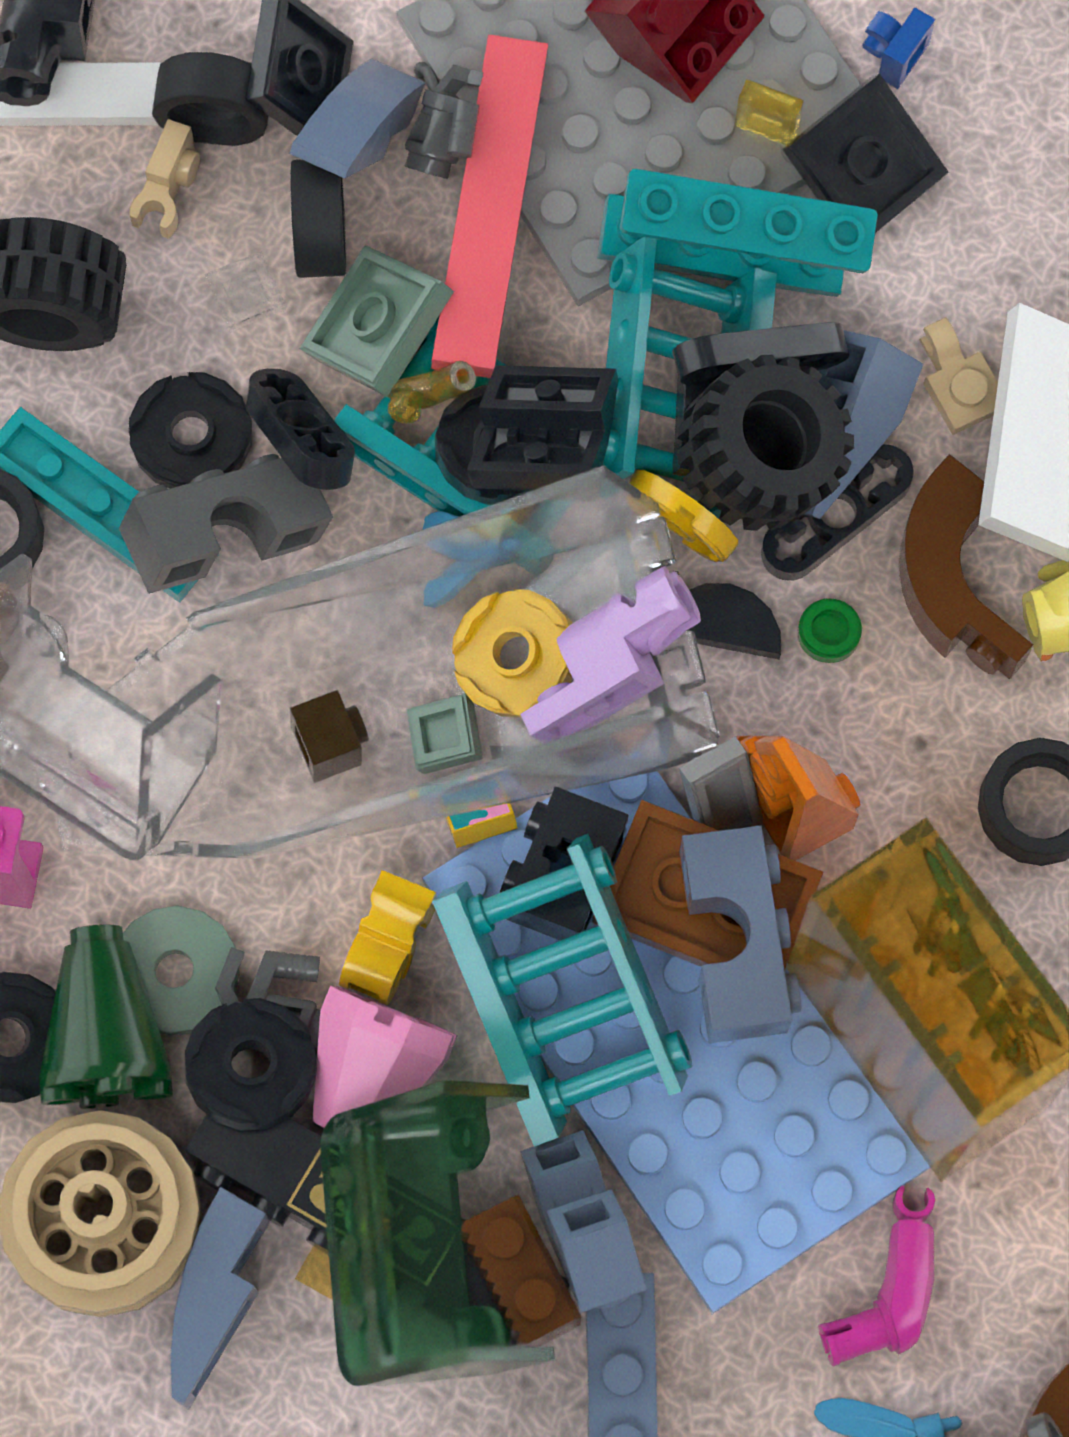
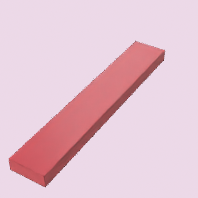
M488 34L482 68L483 77L479 86L476 103L479 104L472 155L471 158L466 160L445 284L454 293L439 315L431 369L491 378L494 371L547 60L548 43Z

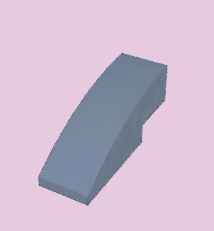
M374 59L368 60L345 77L327 96L293 141L289 154L342 178H348L384 158L391 136L407 129L413 119L426 82Z
M221 1187L211 1203L194 1240L184 1268L174 1313L170 1356L172 1398L188 1410L258 1295L255 1286L238 1275L270 1223L266 1213Z

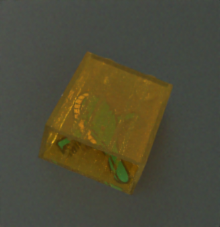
M927 817L811 895L787 965V970L789 973H796L802 991L940 1182L949 1178L1046 1110L1069 1083V1008Z

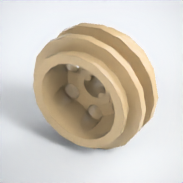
M102 1110L61 1118L29 1139L7 1170L0 1195V1233L3 1250L24 1283L63 1311L100 1318L140 1310L173 1288L184 1272L194 1240L203 1220L196 1177L171 1138L139 1117ZM97 1155L106 1156L107 1163L103 1171H83L82 1161L84 1159ZM137 1170H146L151 1173L153 1178L151 1187L144 1193L137 1194L132 1192L128 1187L129 1176ZM54 1182L63 1184L65 1187L62 1190L59 1204L55 1206L46 1205L44 1198ZM102 1194L112 1197L113 1208L108 1217L97 1215L92 1224L82 1221L81 1211L86 1201L97 1203ZM150 1219L157 1223V1233L150 1243H140L134 1238V1227L139 1221ZM63 1231L68 1233L71 1237V1247L68 1252L61 1256L51 1255L47 1249L48 1238L55 1232ZM103 1250L114 1252L118 1259L115 1270L103 1274L96 1273L93 1268L95 1256Z

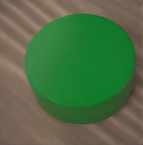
M832 598L821 599L809 605L803 612L798 625V640L802 649L811 658L823 663L840 662L852 655L859 644L862 633V625L857 612L849 604Z

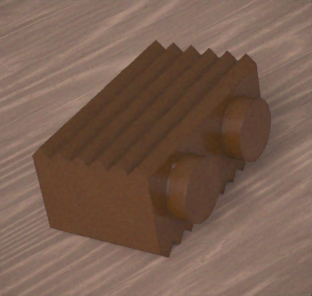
M519 1194L463 1222L461 1229L462 1242L467 1243L468 1254L474 1257V1266L480 1268V1278L486 1280V1288L492 1292L493 1303H497L499 1306V1315L505 1316V1327L511 1328V1339L518 1341L517 1347L519 1352L527 1354L581 1325L582 1316Z

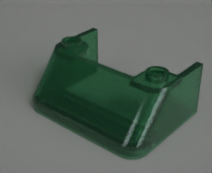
M442 1080L336 1114L326 1124L321 1138L320 1152L336 1351L339 1369L345 1380L351 1385L383 1386L485 1376L555 1361L554 1346L509 1347V1333L499 1312L489 1306L469 1307L464 1242L461 1237L462 1220L457 1175L477 1168L489 1148L490 1131L486 1111L529 1099V1085Z

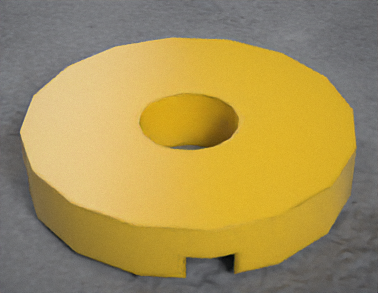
M637 469L630 478V482L625 487V495L632 505L654 524L659 520L672 532L682 537L681 543L700 556L713 562H724L739 545L736 536L724 523L674 485L645 470Z
M513 589L515 591H507L502 594L496 592L483 597L463 616L453 637L452 654L455 655L454 665L456 671L454 670L458 685L473 703L501 717H521V713L538 703L539 695L545 690L560 683H571L573 679L557 643V638L573 623L556 603L531 590ZM514 637H525L529 644L527 660L516 669H505L500 659L504 644Z

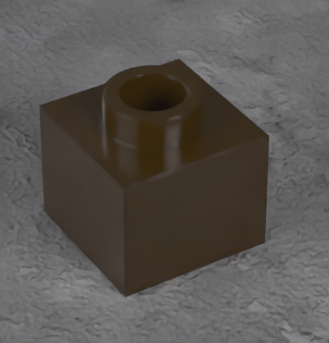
M338 690L290 707L291 729L314 783L362 765L361 744L369 741L368 733L356 705L345 708Z

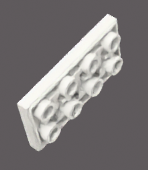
M1018 303L1007 314L978 525L1069 562V324L1022 303Z

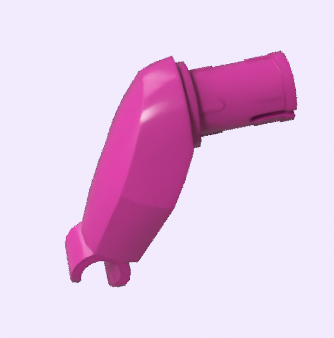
M904 1185L897 1190L892 1203L893 1212L899 1221L890 1230L885 1277L878 1292L877 1300L873 1301V1308L843 1319L818 1325L824 1351L826 1354L830 1353L828 1360L832 1366L886 1347L890 1352L895 1351L900 1355L918 1342L925 1324L934 1284V1230L929 1224L923 1223L930 1216L935 1204L934 1193L929 1188L925 1190V1209L920 1212L910 1211L903 1204Z

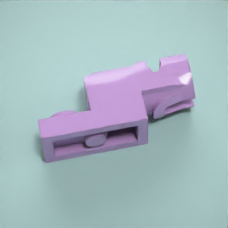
M664 566L645 576L635 584L637 591L636 602L618 592L611 597L609 602L568 626L557 638L560 652L574 682L560 683L548 688L539 695L536 705L520 714L531 737L558 748L664 684L650 652L653 656L659 655L686 630L701 622L698 607L690 590L675 571L669 573L667 567Z

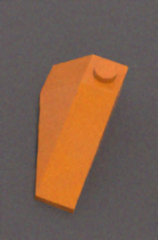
M736 736L747 751L759 800L758 804L763 816V825L781 855L796 861L854 829L859 815L856 808L860 807L861 804L854 786L844 773L835 776L824 758L784 736Z

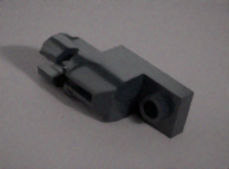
M3 0L0 14L1 102L11 106L38 105L49 97L51 83L60 60L85 61L95 0Z

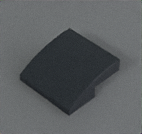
M496 365L479 406L484 428L467 468L472 488L594 493L604 462L613 421L618 386L617 370L611 368Z

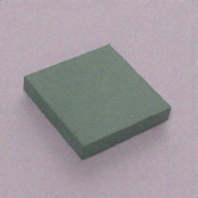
M365 245L302 343L300 350L320 363L388 397L454 291L442 281Z

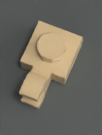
M167 120L145 170L146 183L130 206L129 214L133 227L140 228L143 218L147 213L160 211L164 214L159 226L161 236L169 239L175 233L178 227V214L174 199L180 186L189 188L192 185L200 164V153L195 150L190 126Z
M946 317L924 327L923 331L926 336L920 338L919 341L937 372L926 376L923 384L951 434L959 433L994 416L998 382L981 351L964 359L957 335Z

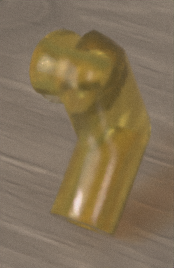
M456 361L436 371L399 379L390 390L391 392L388 396L390 398L388 413L397 422L404 424L414 423L421 417L422 409L435 407L470 391L476 382L475 372L468 363Z

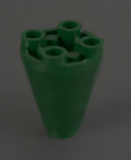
M89 925L70 930V945L64 947L39 1076L42 1105H64L79 1102L81 1109H92L100 1104H105L106 1107L118 1106L119 1095L130 1093L134 1094V1099L155 1100L173 1096L171 1065L131 945L123 940V929L119 925Z

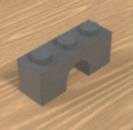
M268 454L257 458L248 464L246 468L225 474L221 469L210 470L195 477L189 484L168 489L165 485H156L141 491L132 499L119 526V530L147 592L150 594L206 577L221 550L213 533L212 526L228 525L244 532L254 544L261 561L298 551L317 543L331 522L333 515L321 489L303 484L296 478L278 454Z

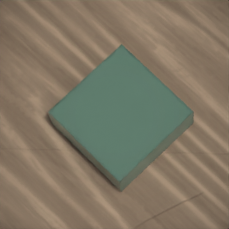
M466 694L406 709L417 771L427 774L483 759L474 703Z

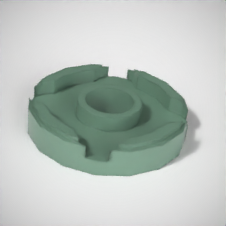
M183 906L153 909L129 924L123 932V940L131 945L160 1034H191L193 1028L210 1010L222 1005L215 987L230 948H236L223 925L203 911ZM172 954H181L189 958L193 963L192 977L181 987H166L157 979V967L165 957ZM239 970L232 985L235 994L240 976Z

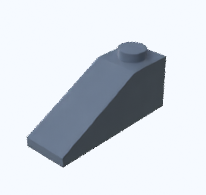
M843 330L850 355L849 358L836 366L818 371L823 374L819 383L826 390L833 385L841 395L835 400L838 409L848 408L852 422L845 426L844 430L845 433L854 435V449L844 455L852 462L848 473L838 480L840 486L804 515L820 519L902 422L924 364L881 338Z

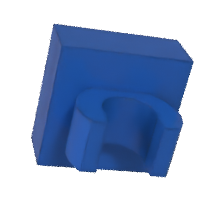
M914 7L902 26L892 16L878 11L865 30L868 37L863 42L862 47L873 56L881 59L878 74L882 76L886 83L896 89H899L929 46L935 18Z

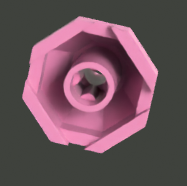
M330 986L320 1010L313 1122L326 1128L322 1137L344 1150L357 1154L362 1143L373 1147L377 1146L448 1061L458 1035L418 1017L414 1018L387 1007L369 997L339 986Z

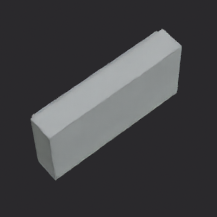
M736 736L679 767L693 820L720 831L762 825L763 816L758 804L759 800L747 751Z

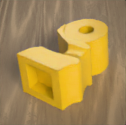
M381 870L370 897L372 907L368 916L363 917L359 923L358 933L349 949L341 971L339 986L346 989H354L378 999L379 1003L388 1006L401 980L405 979L411 966L416 947L414 936L418 926L427 928L435 912L432 901L437 897L436 892Z

